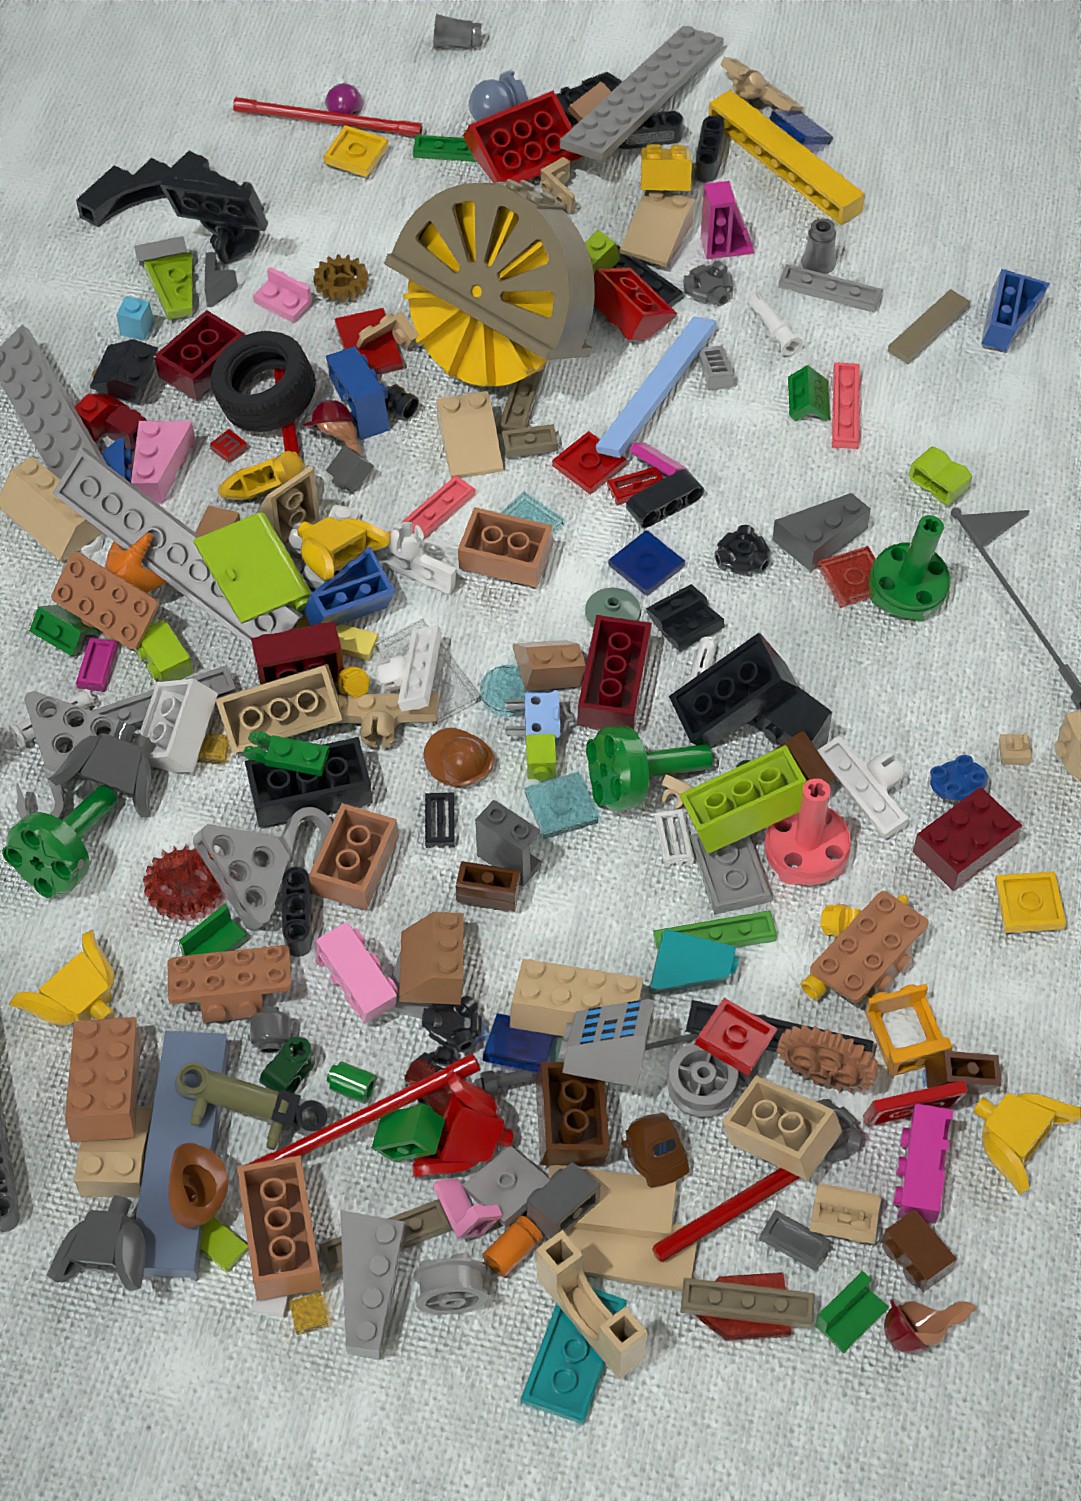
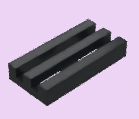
M454 792L425 793L426 848H431V845H437V848H443V845H449V848L455 847ZM431 800H437V837H431ZM443 800H448L449 837H443Z

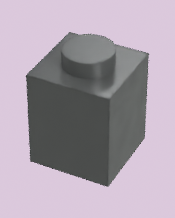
M344 445L326 471L333 476L331 481L340 489L345 490L347 487L356 492L374 465L357 451Z

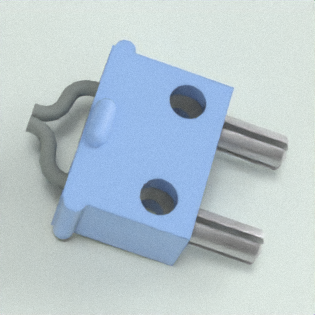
M554 690L553 693H525L524 700H505L506 710H524V726H506L505 734L506 736H525V743L526 735L555 734L556 746L560 740V733L565 732L568 729V724L574 721L573 714L568 712L566 705L559 703V693L557 690ZM560 707L563 708L564 714L569 717L564 722L562 729H560Z

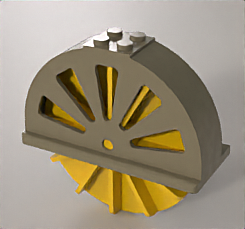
M508 179L507 182H495V184L467 183L435 194L424 202L409 218L398 236L392 253L387 254L384 262L386 266L408 278V294H403V299L409 300L412 321L416 332L419 334L415 339L416 343L425 347L434 361L444 369L445 374L473 385L495 387L513 384L528 378L535 372L541 371L549 360L589 357L593 347L585 343L594 306V276L587 247L573 221L562 210L564 206L555 202L556 197L546 192L539 193L534 190L535 185L530 182L521 180L518 183Z

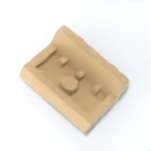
M818 1183L810 1231L824 1236L846 1238L858 1243L874 1244L881 1196Z

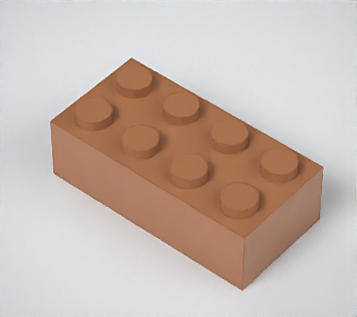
M136 1017L74 1021L65 1121L70 1142L135 1138L141 1038Z
M301 1155L238 1166L237 1173L257 1301L322 1289Z

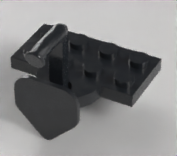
M163 177L160 183L177 217L199 220L207 230L213 233L210 243L223 265L252 252L260 239V231H265L269 224L263 213L264 207L261 205L260 199L250 182H243L240 189L225 185L207 184L202 181H188L178 177Z

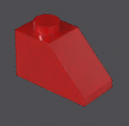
M89 393L74 406L94 442L107 432L105 420L111 412H114L122 404L128 408L130 407L111 395Z

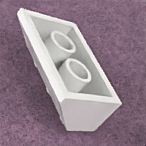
M194 678L156 683L136 742L137 746L142 747V753L148 757L151 767L173 773L193 772L194 766L198 761V754L203 739L206 736V729L211 714L215 709L217 692Z

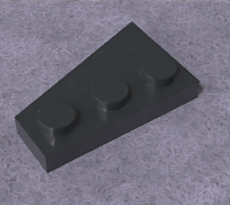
M604 72L583 80L582 85L570 89L569 86L561 88L560 93H557L556 96L569 122L576 125L579 121L568 111L572 103L601 81L611 92L623 81L609 72Z

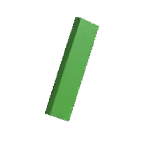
M770 910L653 930L657 953L661 936L665 929L731 945L736 948L777 941V933Z

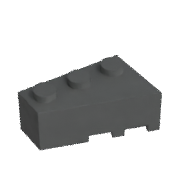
M849 493L776 519L774 521L772 540L812 572L868 529L871 508L854 494Z

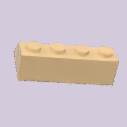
M31 456L10 470L0 492V510L62 563L70 557L72 552H78L83 546L88 545L96 537L102 535L103 532L52 494L60 479Z
M328 664L215 699L233 754L244 751L246 746L257 747V745L252 744L248 740L249 734L252 731L265 732L271 737L275 735L286 738L343 720L337 691Z

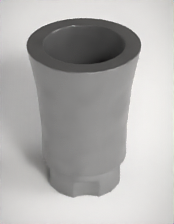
M436 13L433 47H480L482 23H473L470 20L451 18Z
M817 218L812 222L808 233L806 249L801 260L804 269L823 274H829L835 269L836 231L834 228L835 223L832 220Z

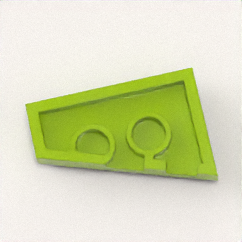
M192 252L144 261V270L167 319L192 315Z

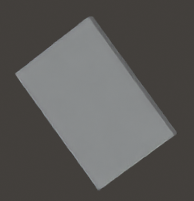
M698 834L689 836L692 851L714 915L771 902L772 895L750 835L707 854Z

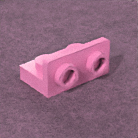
M270 267L267 270L268 281L253 295V301L255 304L295 323L312 306L311 289L304 282H299L286 273Z

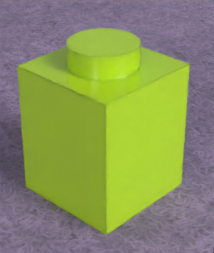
M555 734L526 735L528 780L544 781L556 778Z

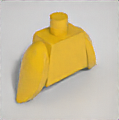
M285 451L275 458L234 472L221 483L218 488V495L230 500L255 498L268 490L283 485L305 470V463L296 452Z
M326 517L314 525L304 521L297 530L298 536L302 538L300 549L305 564L324 581L334 578L335 571L344 567L352 560L357 559L369 546L372 551L386 547L391 540V534L387 531L353 518L337 520L332 517Z
M92 929L82 934L83 952L78 953L38 989L39 993H16L11 999L9 1006L24 1010L43 1021L59 1026H69L74 1021L90 1020L92 1017L95 1020L113 1018L115 1012L107 1004L112 999L111 989L114 985V972L96 941L94 930Z
M1028 1092L1017 1095L1008 1093L998 1106L982 1097L973 1111L974 1114L986 1121L983 1125L981 1137L988 1159L1012 1184L1018 1195L1029 1189L1028 1177L1024 1166L1051 1131L1053 1124H1070L1081 1119V1107L1070 1105L1045 1095Z

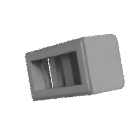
M723 345L702 348L698 356L708 391L733 387L734 373Z

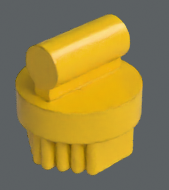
M350 666L339 673L336 683L342 695L349 694L356 699L368 693L370 679L361 668Z
M846 904L827 905L821 914L820 926L823 934L833 935V937L837 938L857 917L861 910L850 908Z

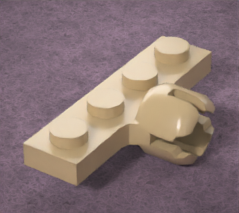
M723 58L720 66L727 70L726 74L734 79L733 88L737 95L744 99H756L759 97L768 104L773 103L777 106L776 110L786 117H789V115L800 116L804 107L764 79V76L759 71L750 69L738 59Z
M438 692L431 693L429 706L403 712L398 705L400 693L364 694L356 699L349 694L337 695L343 720L332 724L360 723L362 724L360 731L362 742L366 746L376 749L378 738L382 739L381 748L385 749L394 741L396 726L399 723L437 721L440 702Z

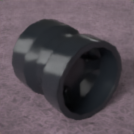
M398 384L392 385L387 390L386 408L391 411L395 410L396 414L402 419H409L418 408L419 398L412 393L407 394L405 389Z

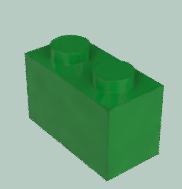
M418 1104L415 1107L397 1109L380 1118L371 1149L393 1162L436 1154L445 1119L436 1114L432 1107L425 1104Z

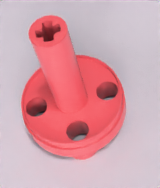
M810 779L804 784L800 811L767 828L764 842L765 856L772 869L785 884L818 885L828 882L842 875L848 862L851 849L849 829L843 818L828 807L831 789L829 784L822 779ZM779 829H783V830H786L787 832H780V831H778V830H779ZM829 857H834L838 860H830ZM789 864H793V865H796L797 867H796V868H792V867H789L788 865H789Z

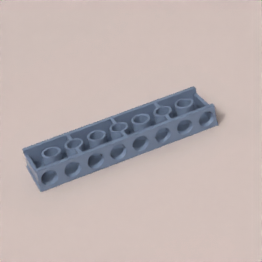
M165 1030L135 1219L142 1226L146 1243V1263L143 1275L188 1277L191 1281L198 1280L202 1252L200 1247L204 1225L187 1229L178 1224L173 1218L168 1197L170 1169L174 1151L181 1144L196 1143L216 1153L222 1107L208 1103L200 1125H191V1113L196 1099L181 1097L176 1092L174 1083L181 1067L191 1062L199 1063L208 1070L227 1075L230 1054L227 1034ZM187 1074L183 1078L186 1086L190 1088H196L200 1085L199 1078L194 1074Z

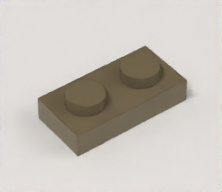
M554 424L502 431L506 458L558 451Z

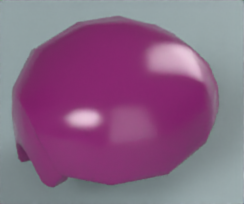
M348 83L335 85L329 90L325 98V105L328 111L352 114L356 110L361 112L364 102L361 94L355 86Z

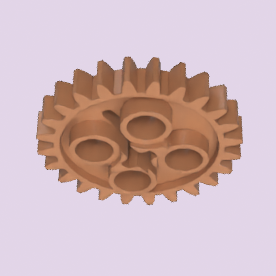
M802 1025L801 1029L795 1026L792 1027V1030L786 1029L785 1033H782L776 1052L780 1054L779 1059L785 1061L784 1066L793 1067V1073L803 1074L802 1079L810 1078L813 1084H824L827 1089L833 1086L839 1092H841L842 1088L850 1093L853 1092V1089L862 1092L863 1088L868 1090L870 1085H874L879 1066L876 1065L877 1059L871 1058L872 1053L863 1051L865 1046L854 1045V1039L846 1040L841 1033L837 1035L832 1034L829 1029H826L825 1032L820 1031L817 1026H814L813 1030H810L805 1025Z

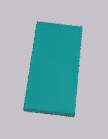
M592 1288L600 1301L613 1315L627 1306L626 1299ZM557 1303L522 1393L520 1403L584 1425L606 1363Z

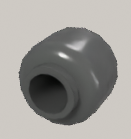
M262 1007L261 1012L251 1017L250 1041L254 1047L258 1048L259 1052L278 1053L286 1042L291 1039L290 1017L286 1013L280 1012L279 1007Z

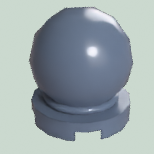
M509 70L501 73L499 81L495 79L483 80L474 87L468 103L469 112L476 122L529 100L521 79L516 81L513 77L515 75L514 71Z

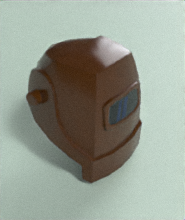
M665 1113L641 1116L632 1121L628 1130H625L626 1140L622 1141L621 1145L623 1148H627L628 1158L632 1166L646 1179L647 1186L652 1188L666 1185L690 1172L688 1158L672 1121Z

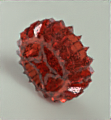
M186 843L182 850H178L175 845H173L172 852L170 853L162 849V858L153 857V866H147V875L143 879L145 896L148 898L150 906L156 908L157 913L160 915L166 913L167 918L170 920L178 915L179 920L183 922L185 916L190 915L195 921L196 913L198 912L206 916V907L215 908V899H221L222 891L196 848L190 850ZM208 851L209 857H210L212 860H214V859L212 858L211 854H210L209 851ZM196 870L204 873L207 876V880H202L200 876L196 875ZM162 884L172 890L171 895L166 894L161 889Z

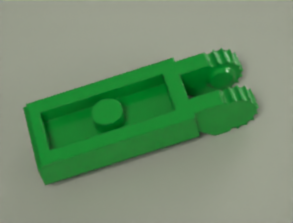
M252 731L248 737L249 742L268 748L266 752L260 747L246 746L243 755L249 760L265 763L266 766L322 776L330 751L329 746L275 735L271 737L265 732Z

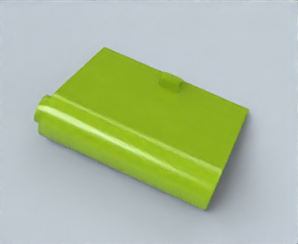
M265 513L254 514L193 540V544L241 625L286 605L293 607L297 611L304 610L312 591Z

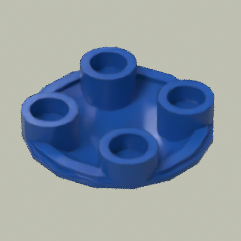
M960 755L956 760L941 766H935L930 770V785L934 793L948 800H963L979 787L985 789L988 785V774L985 768L973 762L972 757L969 755Z

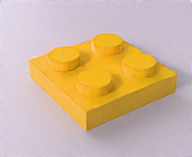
M345 125L324 154V164L368 177L388 148V139Z
M1055 871L996 875L994 882L1004 933L1060 930L1065 928L1066 921Z

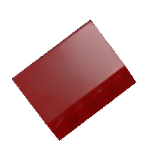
M554 90L469 124L463 134L474 159L494 184L495 182H507L508 179L518 183L521 180L528 181L540 176L541 169L563 157L570 163L585 157L560 148V139L572 129V126Z

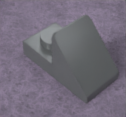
M205 252L204 290L207 307H213L236 290L238 283L235 270H222V262H217L216 252Z

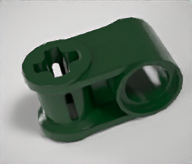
M303 1037L289 1039L275 1058L266 1065L260 1075L259 1082L268 1089L277 1092L282 1089L295 1093L300 1083L315 1065L310 1042Z

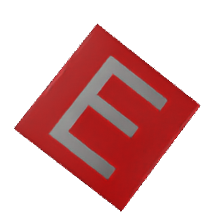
M230 429L210 443V449L228 463L248 449L247 442Z

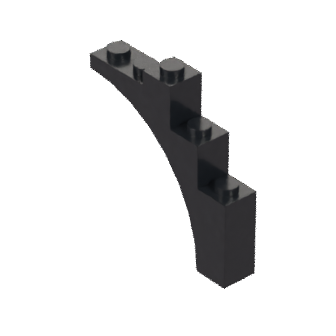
M189 150L172 167L154 158L148 160L134 174L113 165L76 199L79 217L99 228L109 219L128 208L145 202L167 198L160 186L163 177H178L183 180L202 181L207 184L225 185L240 189L241 185L220 175L216 171L210 170L208 159Z

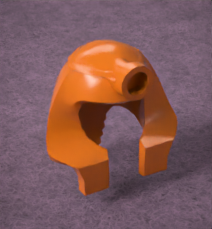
M145 533L127 550L115 541L113 542L105 561L106 569L146 593L167 583L154 571L142 566V559L152 542L153 536L151 533Z

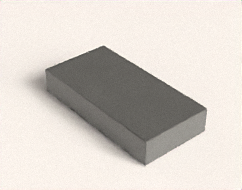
M774 1210L759 1236L760 1241L814 1271H817L832 1244V1241L819 1233L811 1232L810 1228L777 1210Z

